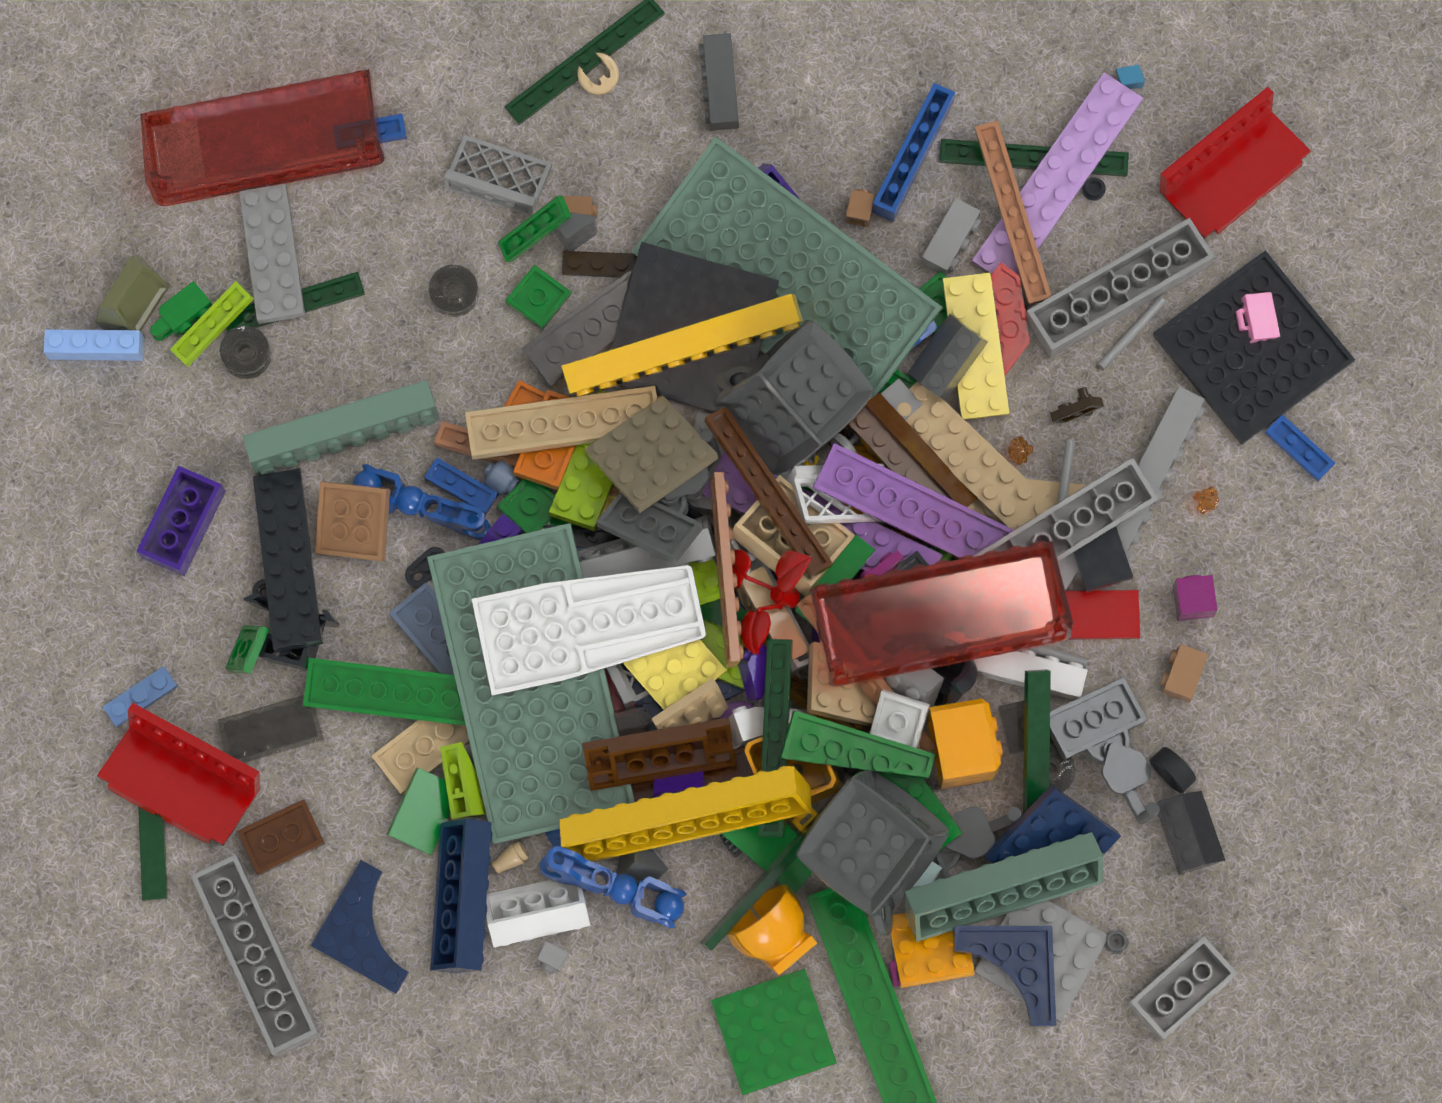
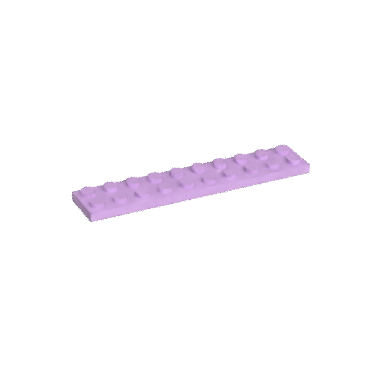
M1105 72L1020 191L1037 250L1143 100V97ZM1001 218L973 258L972 263L985 272L992 274L1000 262H1002L1019 275Z

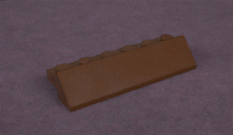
M881 393L871 398L854 419L847 424L860 438V443L880 464H884L885 468L967 508L977 500Z
M729 718L582 743L591 791L736 766Z

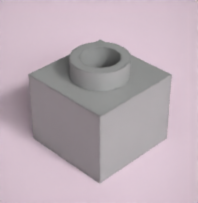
M546 941L537 960L542 963L540 966L542 969L553 974L555 970L561 972L569 957V953Z

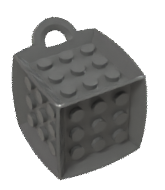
M809 321L789 332L767 353L759 356L753 362H736L725 366L717 375V385L721 394L714 403V407L716 410L727 407L770 472L774 475H779L793 469L794 466L800 465L837 435L862 410L874 394V389L847 352L816 322ZM739 372L748 373L735 386L730 383L732 375Z
M862 771L855 774L826 806L805 836L796 855L818 878L836 893L870 916H874L877 930L881 936L890 935L893 927L892 911L905 896V891L910 890L929 867L947 839L949 829L927 808L900 787L876 772Z

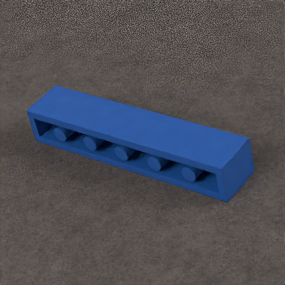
M936 83L933 84L873 202L872 213L894 222L954 103V91Z

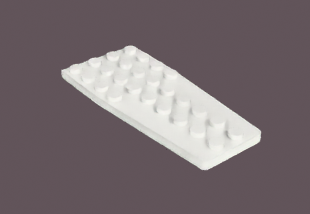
M688 565L544 583L472 599L492 695L567 680L700 640L706 635L693 570Z

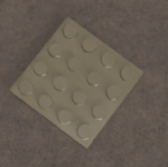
M661 396L585 448L589 458L639 513L719 459L714 449L701 439L699 433L664 396Z

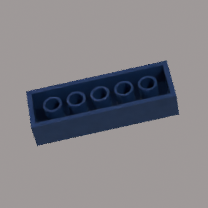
M461 819L440 824L431 971L447 973L482 971V964L484 962L483 942L486 936V898L489 888L488 869L491 862L489 854L490 842L492 840V822Z

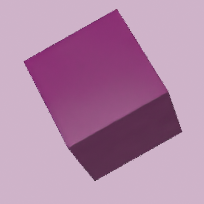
M1190 575L1175 580L1173 593L1177 621L1213 618L1218 609L1213 575Z

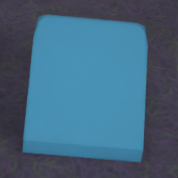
M1139 65L1116 68L1118 82L1129 89L1144 87L1145 81Z

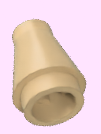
M518 841L515 844L511 843L491 864L495 871L500 874L525 864V860L529 858V855L524 846Z

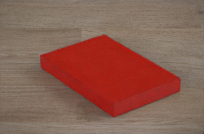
M1097 590L1088 593L1086 591L1065 592L1067 640L1140 639L1139 590Z

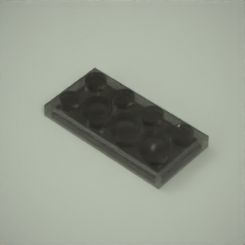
M304 695L218 719L225 752L246 763L323 741L324 737L316 708L303 706Z

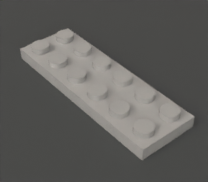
M286 183L239 191L258 324L305 316Z

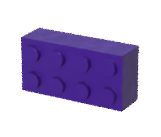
M178 466L136 551L139 556L185 577L226 492L222 484Z

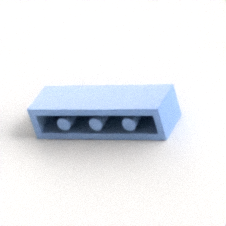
M45 329L44 354L49 360L143 361L144 336L139 330Z

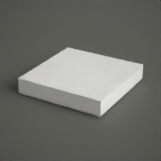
M883 689L870 734L918 748L930 704Z

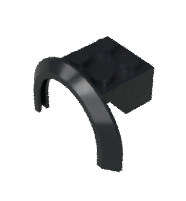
M254 593L243 599L250 605L269 612L268 600L262 595ZM322 609L323 614L319 615L323 634L325 626L336 628L340 626V623L332 613ZM268 633L259 657L268 662L307 671L309 658H316L319 645L275 652L272 634Z
M933 633L902 634L893 638L882 647L883 650L894 656L909 645L924 643L920 661L944 678L934 706L957 702L961 696L974 686L977 680L978 671L973 658L958 643L945 636Z

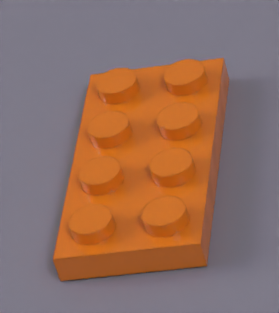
M547 390L543 401L571 397ZM576 445L521 453L513 475L558 490Z

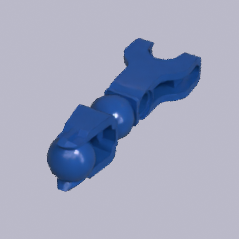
M363 464L364 470L357 473L353 478L352 484L382 488L381 479L395 485V490L391 492L388 514L399 509L405 515L418 514L421 518L425 516L431 522L480 541L491 528L481 509L463 502H454L436 495H428L416 486L405 487L398 474ZM437 504L438 509L435 512H427L429 506ZM483 525L485 526L483 532L475 533L476 531H479L483 527Z
M560 846L551 848L540 862V873L544 877L594 893H604L603 896L609 895L617 904H629L631 913L635 917L653 923L658 922L671 929L675 928L673 921L678 920L684 913L682 897L687 895L685 891L672 888L669 884L653 877H646L643 881L640 880L637 883L635 878L629 874H617L615 871L612 873L608 868L591 862L577 852ZM595 875L603 876L606 881L605 885L597 884ZM644 888L661 893L654 901V911L641 906V899L644 898Z

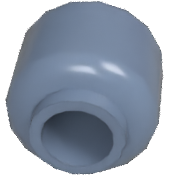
M499 460L496 464L491 462L483 473L486 475L485 485L499 495L509 494L516 487L520 479L513 475L514 467L504 460Z

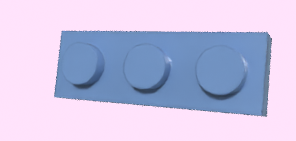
M163 666L104 705L103 708L114 725L119 727L128 721L127 710L132 703L146 709L178 686Z

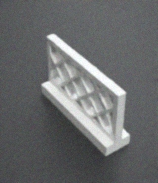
M822 465L794 466L787 478V481L793 485L799 511L806 524L882 522L866 513L856 514L850 509L851 506H845L837 499L812 488ZM801 487H808L815 493L809 497L802 492ZM817 494L829 502L826 507L813 500ZM832 504L843 513L841 515H834L827 509ZM808 505L819 511V516H809L807 511Z

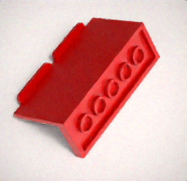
M1266 87L1160 174V193L1185 220L1191 219L1204 239L1214 231L1219 234L1253 207L1258 199L1264 198L1302 166V159L1311 153V150L1272 112L1274 92L1269 87Z
M132 703L127 710L129 729L99 771L97 777L109 783L108 789L114 794L151 814L156 813L160 815L167 823L206 844L213 840L224 846L260 790V771Z

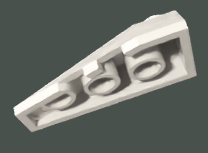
M742 706L732 711L733 714L728 718L734 749L746 747L748 742L763 737L764 707L747 709L746 706ZM790 709L789 724L793 711L802 712L811 716L815 715L807 713L806 709Z

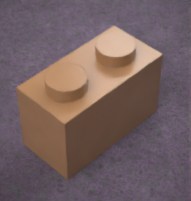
M1180 644L1178 650L1173 649L1168 663L1172 664L1169 673L1164 672L1160 683L1161 686H1164L1162 693L1190 703L1208 654Z

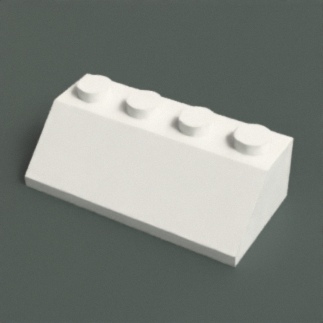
M548 880L487 894L486 917L493 947L507 946L516 942L533 940L538 937L556 935L560 932L578 930L590 926L584 892L582 888Z

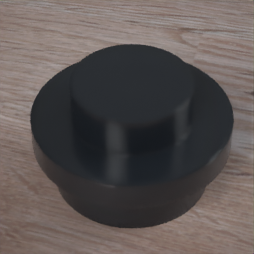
M1096 177L1088 178L1082 186L1084 197L1091 201L1101 199L1106 191L1104 182Z

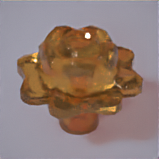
M1019 436L1017 439H1012V443L1008 447V453L1010 458L1016 461L1017 465H1021L1022 463H1027V457L1033 453V446L1028 445V442L1022 436Z
M1213 486L1203 489L1202 493L1198 491L1194 495V500L1198 501L1197 510L1201 514L1211 512V510L1217 508L1219 502L1218 491Z

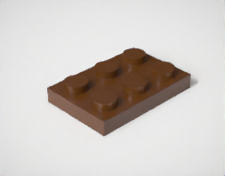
M305 799L237 831L258 876L325 844Z

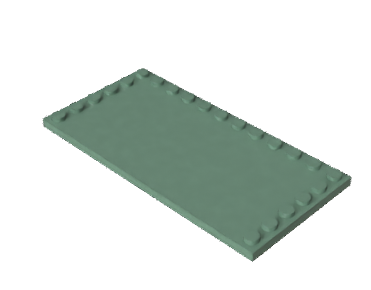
M716 136L631 251L638 256L641 242L779 280L775 298L788 294L796 296L803 323L798 325L801 326L809 321H814L822 327L847 352L874 389V394L871 398L882 390L943 308ZM783 329L775 331L776 336L762 341L760 350L767 353L789 332H784Z
M571 523L428 556V563L488 822H492L493 844L560 829L559 819L568 818L571 814H586L594 809H608L620 803H634L635 798L631 784L590 790L582 743L620 736L605 668L563 681L497 695L491 694L472 599L544 583L583 579Z

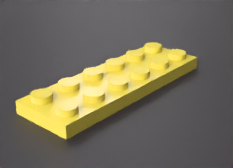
M982 273L943 278L947 317L949 314L953 315L988 341L957 385L961 417L964 420L1009 415L991 274Z

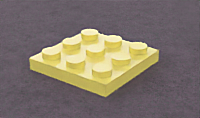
M701 640L623 663L663 710L710 679L717 680L727 671Z

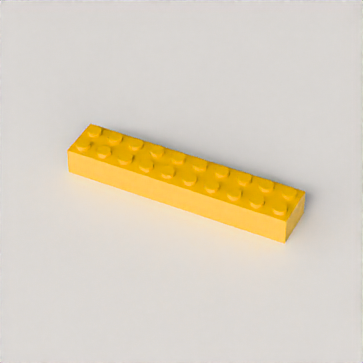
M788 294L562 365L561 367L570 394L576 393L577 397L594 393L593 388L596 387L604 390L617 386L616 381L621 379L623 382L639 379V374L643 372L646 375L662 372L661 367L666 365L669 368L684 365V360L691 358L692 361L708 357L707 352L710 351L719 354L731 350L730 345L736 343L740 347L754 343L752 338L758 336L763 340L774 337L777 330L783 329L784 332L792 331L799 327L798 324L803 323L796 296Z
M782 766L775 771H761L753 776L734 777L731 781L722 783L712 782L700 788L690 787L674 794L664 793L660 797L652 799L642 798L630 804L620 803L612 808L594 809L586 814H571L568 818L559 819L561 847L577 852L585 859L594 862L812 813L810 786L794 766Z

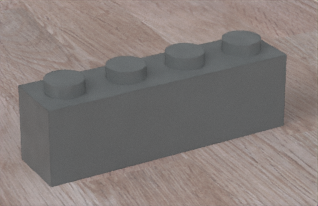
M731 33L703 35V44H699L700 58H705V66H701L702 80H707V87L703 88L704 102H709V109L705 110L706 124H711V131L739 128Z

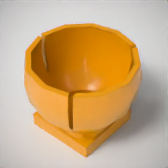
M777 885L767 890L752 906L761 917L760 919L749 909L727 934L732 945L744 956L762 960L778 975L783 973L817 944L814 938L804 931L803 907L796 894L787 885Z

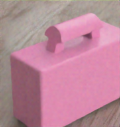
M1272 293L1245 294L1241 298V302L1244 303L1243 309L1235 312L1239 331L1249 330L1250 343L1280 337ZM1243 314L1245 317V321L1248 323V326H1245Z

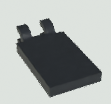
M1116 526L1073 552L1086 593L1133 579V574Z

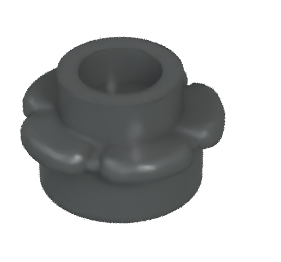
M1116 930L1107 933L1109 936L1104 946L1108 951H1112L1113 954H1121L1123 950L1127 949L1129 941L1126 939V934L1123 931Z

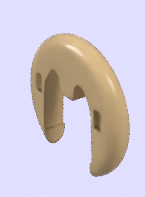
M596 53L598 58L607 67L609 78L602 75L598 79L600 85H595L579 66L578 79L586 91L595 95H602L610 92L616 86L619 79V69L616 62L610 56L604 53Z

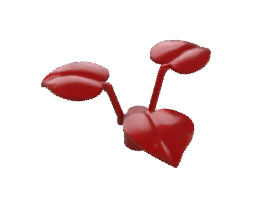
M734 550L735 563L732 565V571L737 576V587L734 589L739 588L743 579H746L771 590L770 598L775 603L774 605L758 607L756 612H747L742 620L740 636L743 644L751 653L758 655L761 645L768 636L771 619L766 611L772 609L782 610L783 606L794 608L798 604L799 592L793 588L806 571L812 557L796 551H786L776 565L775 572L778 577L776 583L778 586H771L748 576L746 573L751 567L750 556L743 550Z

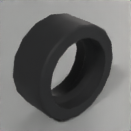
M1162 747L1150 759V763L1157 774L1179 793H1184L1196 781V776L1191 768L1180 756L1167 747Z

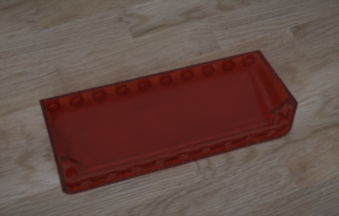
M369 69L140 114L145 182L155 203L160 206L182 204L238 193L239 191L380 165L385 159L373 81Z
M1038 541L1026 547L1013 546L1008 550L1000 552L992 550L975 557L966 555L954 561L941 560L929 566L916 565L911 569L903 571L894 569L887 572V574H869L862 579H844L831 585L823 583L810 589L829 685L834 687L1061 643L1071 637L1073 619L1052 541Z

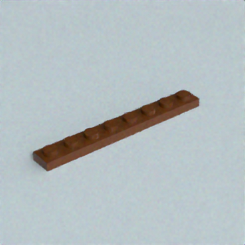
M725 406L706 416L704 422L792 551L812 557L806 569L809 576L813 578L831 568L833 562L727 407Z

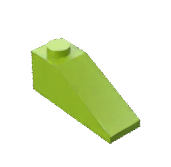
M459 742L441 746L440 750L451 818L463 819L485 815L486 811L477 772L463 743Z

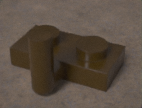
M1087 387L1078 389L1079 397L1077 402L1061 404L1058 406V410L1050 413L1052 422L1065 423L1083 415L1091 416L1093 411L1104 407L1102 398L1093 397L1091 394H1088Z

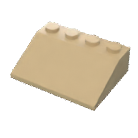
M779 475L776 479L800 514L793 485ZM758 500L733 528V539L774 572L780 557L786 551H792ZM808 505L807 511L809 516H819L820 512ZM840 523L807 524L833 563L855 537L853 533ZM805 571L794 588L806 597L826 571L813 578Z

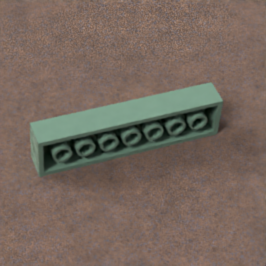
M428 380L242 437L249 461L256 474L261 473V475L274 473L275 468L282 466L284 468L295 467L298 465V461L305 459L307 461L318 460L321 458V454L341 453L344 451V447L364 446L367 444V440L387 439L390 437V433L393 432L407 433L413 430L412 427L416 425L430 426L440 417Z
M1092 832L1085 835L1079 834L1063 842H1054L1044 848L1032 849L1025 854L1015 857L1010 856L993 864H984L980 868L971 871H962L949 878H941L930 884L915 886L905 891L906 919L916 942L953 931L954 926L972 925L1103 883V854Z

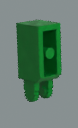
M193 281L160 306L159 314L161 318L155 324H152L150 332L154 339L159 342L165 338L167 339L173 333L176 336L179 334L184 335L193 326L192 324L198 321L212 306V303L195 281Z

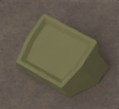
M139 254L132 255L98 307L99 311L95 323L103 330H139L141 332L168 290L169 285Z

